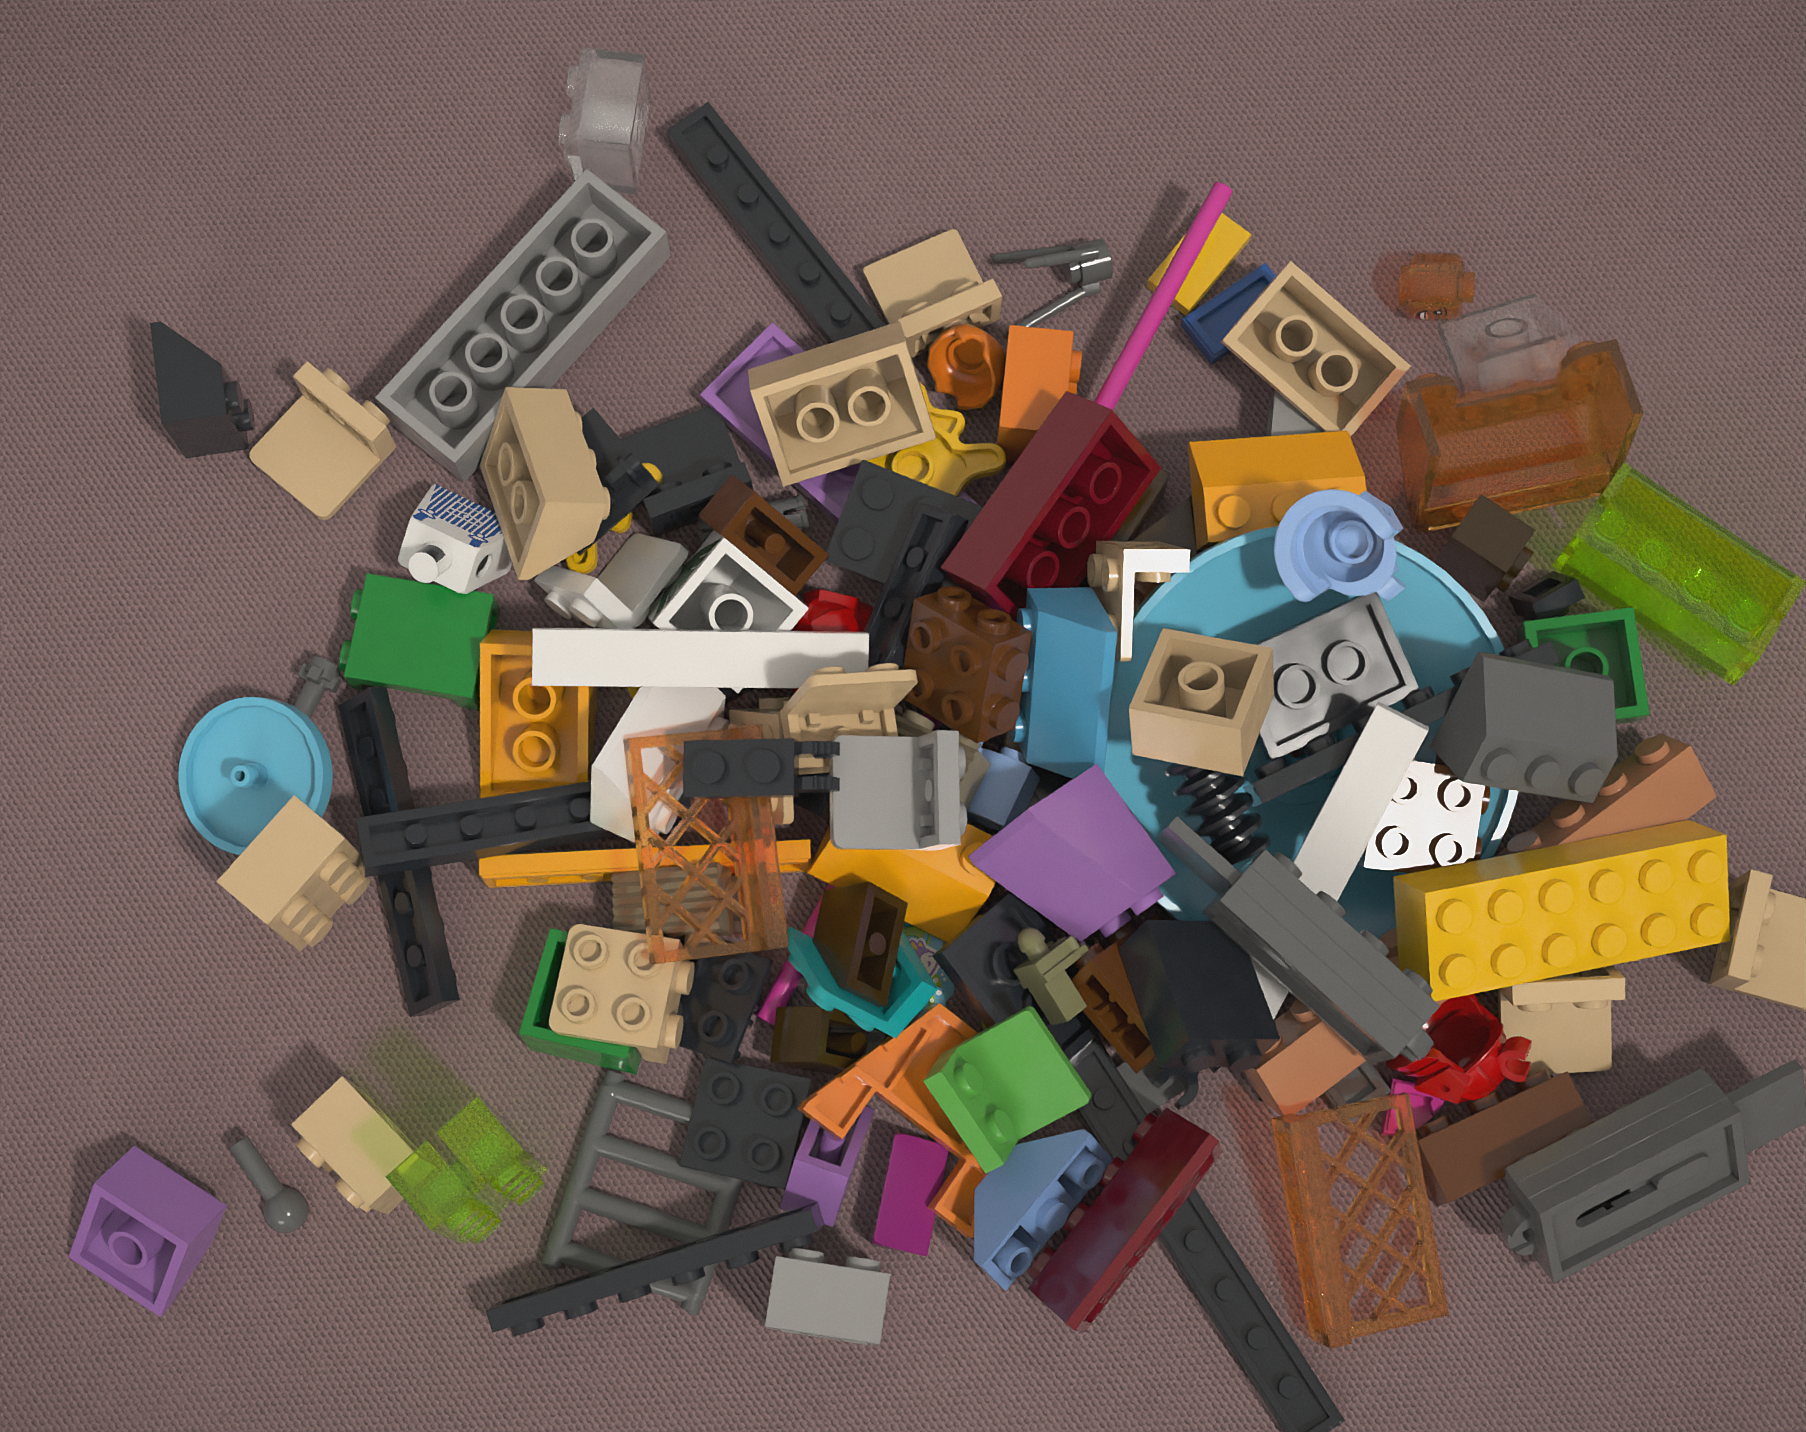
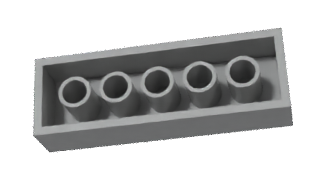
M586 169L375 397L381 411L389 418L390 423L464 483L480 466L505 387L550 389L669 259L671 254L667 232L590 170Z

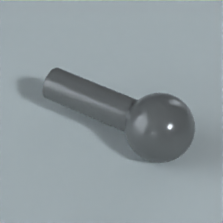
M248 1136L243 1137L228 1149L265 1200L263 1216L267 1225L279 1233H291L299 1229L305 1223L309 1209L305 1197L295 1189L282 1186Z

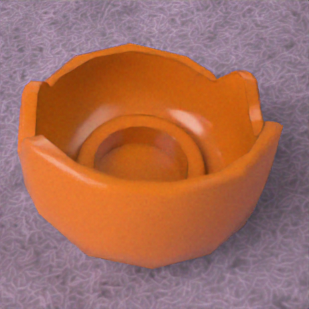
M957 324L945 329L930 345L927 366L935 381L936 391L953 396L957 400L958 409L970 410L983 408L998 392L1004 378L1006 358L1002 346L989 333L971 324Z

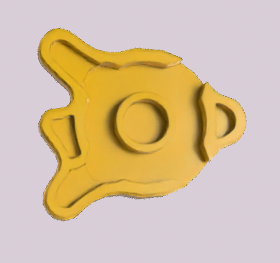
M920 382L936 439L867 460L959 497L965 487L974 480L997 475L1005 468L1006 455L1003 448L994 443H962L959 440V436L965 428L963 414L954 410L933 407L929 402L925 386Z

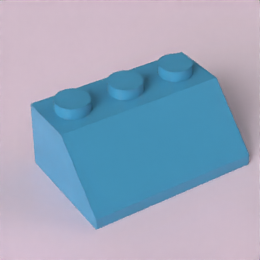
M1092 587L1027 588L1026 608L1018 609L1016 623L1032 631L1028 653L1029 664L1024 675L1019 703L1020 713L1015 729L1009 731L1011 742L1018 743L1027 763L1074 779L1095 764H1098L1104 773L1117 631Z

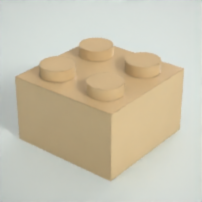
M1163 628L1129 706L1132 754L1243 776L1274 696L1273 648Z
M343 1076L291 1124L302 1136L295 1143L299 1150L316 1167L320 1168L322 1166L328 1173L334 1170L341 1177L334 1184L336 1189L356 1209L360 1207L366 1213L374 1209L388 1215L436 1168L360 1087Z

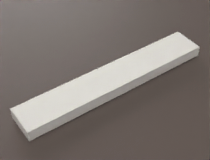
M532 628V686L800 688L805 680L811 677V673L817 669L838 666L843 667L845 673L865 672L868 668L869 633Z
M1379 701L1293 861L1303 874L1299 878L1301 882L1315 894L1323 891L1336 901H1338L1429 731L1428 726ZM1251 958L1274 1020L1289 991Z

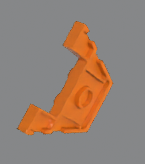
M933 1003L915 1016L897 1038L887 1037L803 1100L797 1109L836 1139H843L873 1094L877 1095L958 1157V1163L927 1208L965 1237L973 1238L975 1188L987 1174L923 1080L943 1052L973 1037L978 1032L942 1004Z

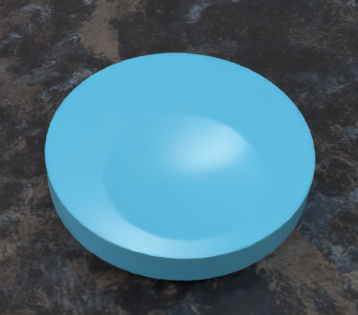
M262 697L233 699L209 711L196 724L186 740L178 771L180 796L191 823L210 843L222 850L241 855L294 795L322 818L330 799L333 782L332 761L329 749L315 723L301 710L291 704Z

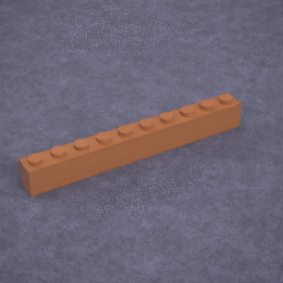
M1659 733L1657 736L1650 737L1639 743L1633 754L1610 770L1593 803L1570 799L1559 803L1551 810L1547 818L1531 830L1513 837L1509 841L1507 848L1494 857L1685 821L1717 796L1691 745ZM1394 928L1383 934L1379 940L1389 950L1386 958L1399 968L1397 931ZM1296 999L1292 1003L1291 1008L1274 1021L1280 1040L1262 1055L1263 1060L1261 1063L1244 1072L1262 1101L1288 1120L1366 1060L1303 1003ZM1446 1000L1436 1001V1003L1441 1005Z

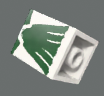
M712 530L682 566L678 578L671 585L665 587L651 603L647 616L659 629L791 631L809 608L727 539ZM732 688L737 693L742 690V688Z

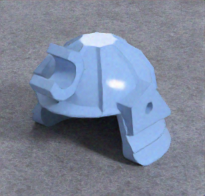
M1329 489L1308 494L1289 508L1278 526L1274 542V556L1279 575L1292 595L1302 602L1313 600L1329 588L1349 596H1367L1377 592L1383 599L1390 601L1406 588L1404 582L1393 575L1398 570L1394 536L1404 528L1391 506L1367 491L1357 495L1349 491Z

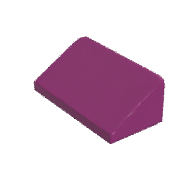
M895 1132L872 1242L873 1246L927 1257L936 1215L927 1207L942 1186L948 1150L941 1144Z

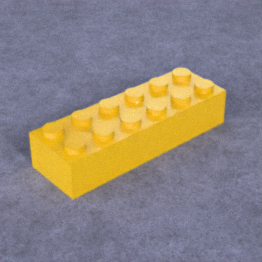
M1692 820L1393 877L1399 969L1403 972L1408 968L1421 976L1433 989L1429 996L1435 1002L1730 941L1727 834Z

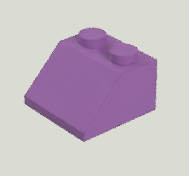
M133 1146L94 1182L69 1258L159 1317H162L213 1243L227 1205L213 1197L209 1192L174 1172L161 1161L154 1159L136 1146Z

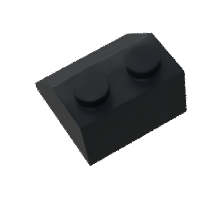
M163 322L150 323L161 424L185 458L249 449L247 431L255 429L254 413L249 398L243 399L239 381H231L221 363Z

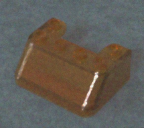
M1617 339L1599 343L1583 341L1575 344L1560 361L1554 379L1539 382L1523 380L1505 389L1490 392L1474 390L1464 393L1457 398L1458 390L1455 381L1448 376H1441L1438 373H1426L1412 381L1405 382L1396 421V432L1406 503L1412 524L1415 529L1420 531H1433L1458 526L1480 494L1509 513L1516 514L1592 498L1610 490L1619 479L1644 413Z

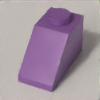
M864 1107L843 1139H836L814 1121L810 1120L795 1156L780 1209L790 1211L818 1202L824 1223L832 1227L834 1226L873 1116V1108Z

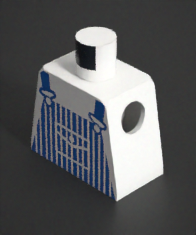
M437 484L431 486L412 514L398 556L400 565L409 569L411 575L419 582L430 583L434 581L457 593L467 594L507 574L512 565L496 513Z

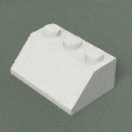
M640 687L592 765L590 822L647 849H650L659 832L667 834L678 816L680 804L677 802L683 793L684 741L724 739L729 725V721L724 719L726 696L717 687Z

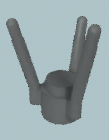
M1102 238L1085 243L1082 241L1067 246L998 253L992 257V261L995 264L1024 262L1023 265L1027 269L1062 264L1067 282L1069 284L1078 283L1079 288L1024 319L1016 326L1035 327L1079 300L1101 293L1099 281L1110 279L1113 275L1110 253ZM1009 330L1006 331V337H1007V338H1008Z

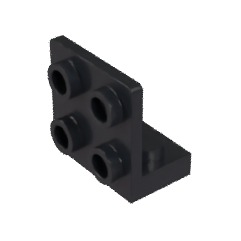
M710 406L621 439L641 463L653 464L662 473V485L654 489L652 494L643 499L642 502L655 537L698 522V514L732 474L753 490L752 480L745 462L740 463L723 418Z

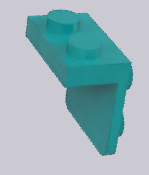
M789 927L782 935V939L790 951L788 956L789 962L804 976L809 985L806 989L808 996L826 1011L831 1012L836 1008L848 1014L858 1026L866 1031L871 1032L876 1028L897 1038L938 990L903 931L888 1002L885 1007H877L840 988L815 947L812 937L792 927Z

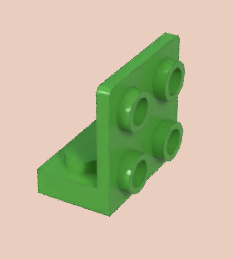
M1031 1006L1016 1012L943 1052L923 1080L986 1174L1005 1164L1019 1139L1086 1105L1092 1096L1042 1019Z

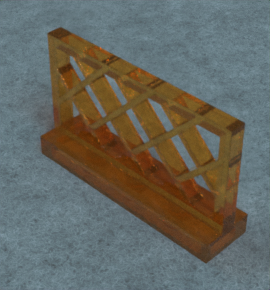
M762 724L739 726L731 729L635 737L623 740L650 965L789 947L771 798L718 799L727 806L729 821L717 835L696 817L708 799H696L688 810L666 792L683 769V754L672 746H683L684 741L764 739ZM658 748L675 762L659 785L643 772L641 749ZM645 788L652 793L648 800L646 798ZM659 800L682 818L666 841L650 829L648 814ZM689 825L712 843L695 866L673 848ZM730 835L732 847L725 842ZM652 844L659 849L654 857ZM719 850L734 862L735 877L725 891L703 873ZM666 856L689 874L672 897L662 890L656 882L655 870ZM696 881L718 898L702 922L680 905V902ZM736 891L738 893L739 903L734 898H732ZM659 900L666 905L664 909L661 911V913L659 907ZM725 906L741 918L742 942L726 943L709 929ZM674 912L695 929V932L682 949L665 951L662 926ZM703 937L713 944L711 946L696 947Z
M1401 1092L1306 1114L1296 1115L1291 1113L1271 1118L1311 1340L1332 1349L1352 1344L1353 1338L1448 1316V1306L1409 1094ZM1395 1109L1398 1130L1386 1147L1366 1133L1378 1112ZM1361 1116L1356 1125L1348 1120L1349 1118ZM1336 1121L1351 1131V1134L1334 1159L1321 1150L1317 1125ZM1361 1139L1382 1153L1367 1180H1364L1345 1166ZM1401 1147L1403 1158L1397 1154ZM1392 1161L1406 1170L1408 1185L1397 1202L1376 1188ZM1324 1162L1330 1165L1326 1173L1324 1168ZM1340 1173L1362 1187L1345 1214L1331 1205L1329 1190ZM1371 1195L1392 1209L1376 1236L1355 1222ZM1411 1202L1413 1213L1407 1210ZM1334 1217L1340 1220L1337 1228H1335ZM1402 1217L1416 1225L1418 1241L1407 1258L1386 1244ZM1350 1229L1371 1242L1370 1247L1355 1270L1341 1261L1339 1246ZM1382 1250L1403 1264L1386 1292L1365 1278ZM1421 1258L1424 1270L1417 1265ZM1344 1272L1350 1276L1347 1284L1345 1283ZM1412 1272L1426 1280L1430 1304L1410 1309L1396 1298ZM1362 1284L1382 1299L1369 1319L1353 1322L1349 1302ZM1392 1306L1399 1310V1312L1387 1314Z

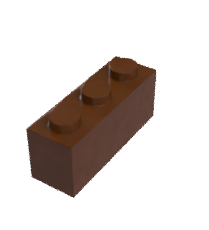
M1546 1068L1528 1076L1525 1082H1516L1521 1093L1502 1101L1496 1091L1467 1105L1472 1116L1455 1124H1452L1447 1114L1417 1128L1422 1139L1408 1145V1148L1437 1207L1505 1177L1504 1168L1516 1163L1524 1155L1535 1153L1565 1138L1573 1130L1584 1128L1593 1123L1568 1071L1551 1078Z

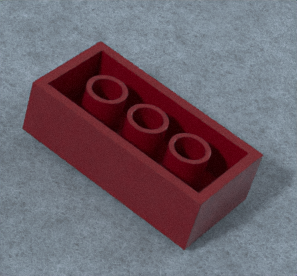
M1066 391L941 566V569L960 588L967 590L972 598L992 609L1001 610L1009 614L1011 620L1016 622L1018 609L1026 608L1027 588H1078L1087 575L1090 554H1096V541H1111L1161 467L1112 409Z

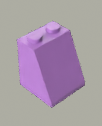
M1095 764L1027 809L968 856L974 866L1068 934L1073 935L1079 942L1098 929L1105 938L1132 919L1126 909L1131 907L1137 916L1163 898L1164 895L1158 886L1176 874L1098 764Z

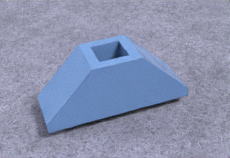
M1081 1129L1017 1144L1005 1164L990 1171L975 1188L974 1261L1005 1291H1007L1018 1276L1028 1269L1035 1255L1053 1233L1065 1224L1068 1215L1086 1193L1098 1184L1105 1169L1113 1161L1090 1133Z

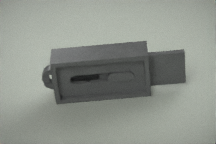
M1178 816L1156 837L1159 842L1218 894L1202 913L1370 1065L1394 1059L1399 1053L1412 1062L1416 1059L1420 1061L1430 1052L1434 1042L1422 1027L1440 1007L1429 996L1433 992L1431 986L1414 971L1406 968L1402 972L1386 958L1389 953L1388 948L1375 935L1364 929L1358 933L1342 918L1346 914L1344 908L1334 898L1323 891L1315 894L1301 882L1299 878L1303 874L1289 858L1279 852L1272 856L1265 849L1245 863L1238 871Z
M1794 1059L1727 1094L1721 1090L1703 1068H1700L1683 1078H1676L1668 1082L1663 1088L1633 1103L1622 1105L1614 1113L1584 1128L1573 1130L1565 1138L1535 1153L1524 1155L1516 1163L1504 1168L1512 1207L1508 1209L1500 1221L1503 1225L1502 1237L1516 1254H1532L1555 1284L1749 1184L1746 1154L1806 1123V1094L1803 1068Z

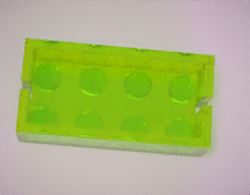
M1623 462L1599 494L1578 528L1552 564L1553 567L1565 575L1578 579L1580 585L1616 609L1634 607L1637 623L1732 686L1762 656L1781 625L1780 622L1787 615L1806 584L1805 580L1625 462Z
M477 1096L436 1132L459 1160L452 1166H449L429 1141H426L385 1176L432 1232L465 1245L470 1240L478 1244L492 1234L502 1223L497 1215L509 1203L516 1202L521 1206L535 1196L545 1185L540 1177L549 1169L509 1122Z

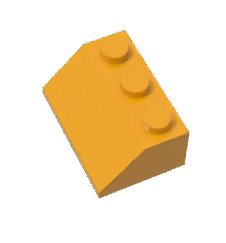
M1348 431L1187 443L1197 550L1208 549L1226 539L1253 530L1279 526L1289 508L1308 494L1329 489L1349 491L1357 495L1366 491L1365 475Z
M967 823L966 830L961 836V845L941 850L837 849L831 843L829 825L806 873L835 888L871 882L908 903L904 922L948 943L971 922L994 887L996 881L974 866L968 857L993 836Z

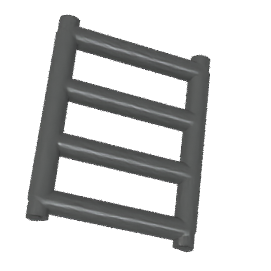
M614 1069L606 1070L546 1243V1250L541 1261L544 1267L561 1269L562 1264L592 1273L627 1262V1260L571 1243L581 1210L683 1243L728 1230L744 1180L679 1166L681 1158L607 1135L618 1103L685 1125L690 1123L694 1107L693 1103L625 1082V1075L620 1074L619 1071ZM601 1156L716 1193L706 1226L590 1189L589 1186L599 1157ZM717 1263L704 1267L706 1276L683 1285L673 1286L671 1277L651 1283L652 1293L681 1302L680 1308L684 1309L687 1313L699 1315Z

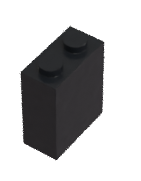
M1146 920L1118 948L1159 1068H1184L1187 1072H1198L1209 1067H1230L1235 1072L1245 1071L1261 1063L1263 1060L1262 1055L1280 1040L1250 956L1213 922Z

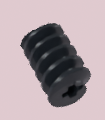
M1172 763L1164 771L1165 777L1183 776L1185 781L1172 792L1174 797L1192 796L1193 802L1181 812L1183 818L1200 816L1202 822L1193 831L1200 837H1210L1211 843L1209 845L1231 865L1244 861L1270 846L1271 838L1268 834L1253 833L1262 824L1260 814L1244 813L1253 804L1254 799L1252 795L1248 792L1234 793L1244 784L1245 779L1243 776Z

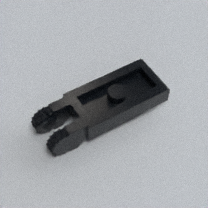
M794 738L684 741L683 797L687 799L799 797V793L840 791V778L833 777L832 775L818 774L811 777H799V758L831 759L834 756H840V742H799Z

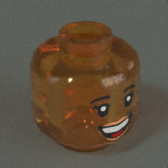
M1418 252L1412 256L1409 265H1401L1399 307H1407L1412 319L1454 321L1460 317L1463 303H1474L1475 272L1465 271L1464 259L1460 254Z

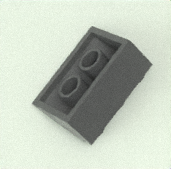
M1478 651L1430 747L1463 783L1593 803L1618 757L1614 681L1608 675Z

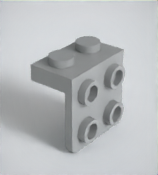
M936 730L920 737L840 735L831 740L840 742V756H834L829 759V775L840 778V791L830 792V840L834 847L837 849L941 850L961 845V836L964 834L967 825V812L964 803L960 802V779L963 778L965 773L966 756L964 748L959 746V731Z

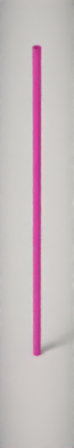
M1214 182L1096 396L1095 403L1114 410L1231 197L1233 191L1227 185ZM922 713V716L935 724L932 731L938 730L942 722ZM828 884L825 890L833 889L835 887ZM822 896L802 930V933L812 938L815 932ZM788 958L756 1014L757 1017L775 1026L777 1007H786L803 976L792 966Z

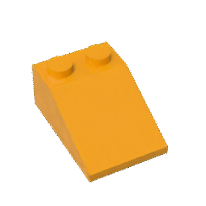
M492 629L480 642V798L591 781L598 686H532V631Z

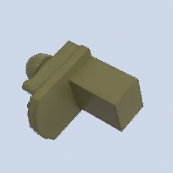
M1027 927L1018 935V946L1020 951L1027 955L1028 959L1016 967L1014 972L1019 978L1023 989H1029L1051 1025L1068 1022L1086 1008L1087 1005L1065 972V969L1086 954L1089 948L1085 941L1077 942L1073 935L1067 938L1063 936L1056 942L1050 941L1046 944L1044 942L1045 937L1039 930Z

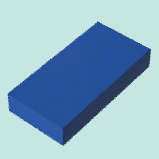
M1266 263L1182 319L1180 326L1211 365L1231 352L1221 341L1246 309L1275 277V274Z

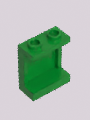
M366 573L363 589L357 588L352 598L351 619L356 621L352 640H345L342 645L339 669L345 672L344 677L353 689L364 690L365 685L387 687L388 689L454 699L460 708L479 711L480 642L492 629L497 628L500 614L499 604L494 594L477 591L463 594L441 585Z

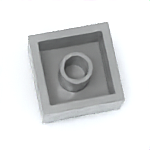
M791 1248L788 1258L776 1256L765 1320V1327L768 1330L880 1347L891 1275L880 1272V1261L847 1257L845 1267L824 1264V1253L800 1248Z

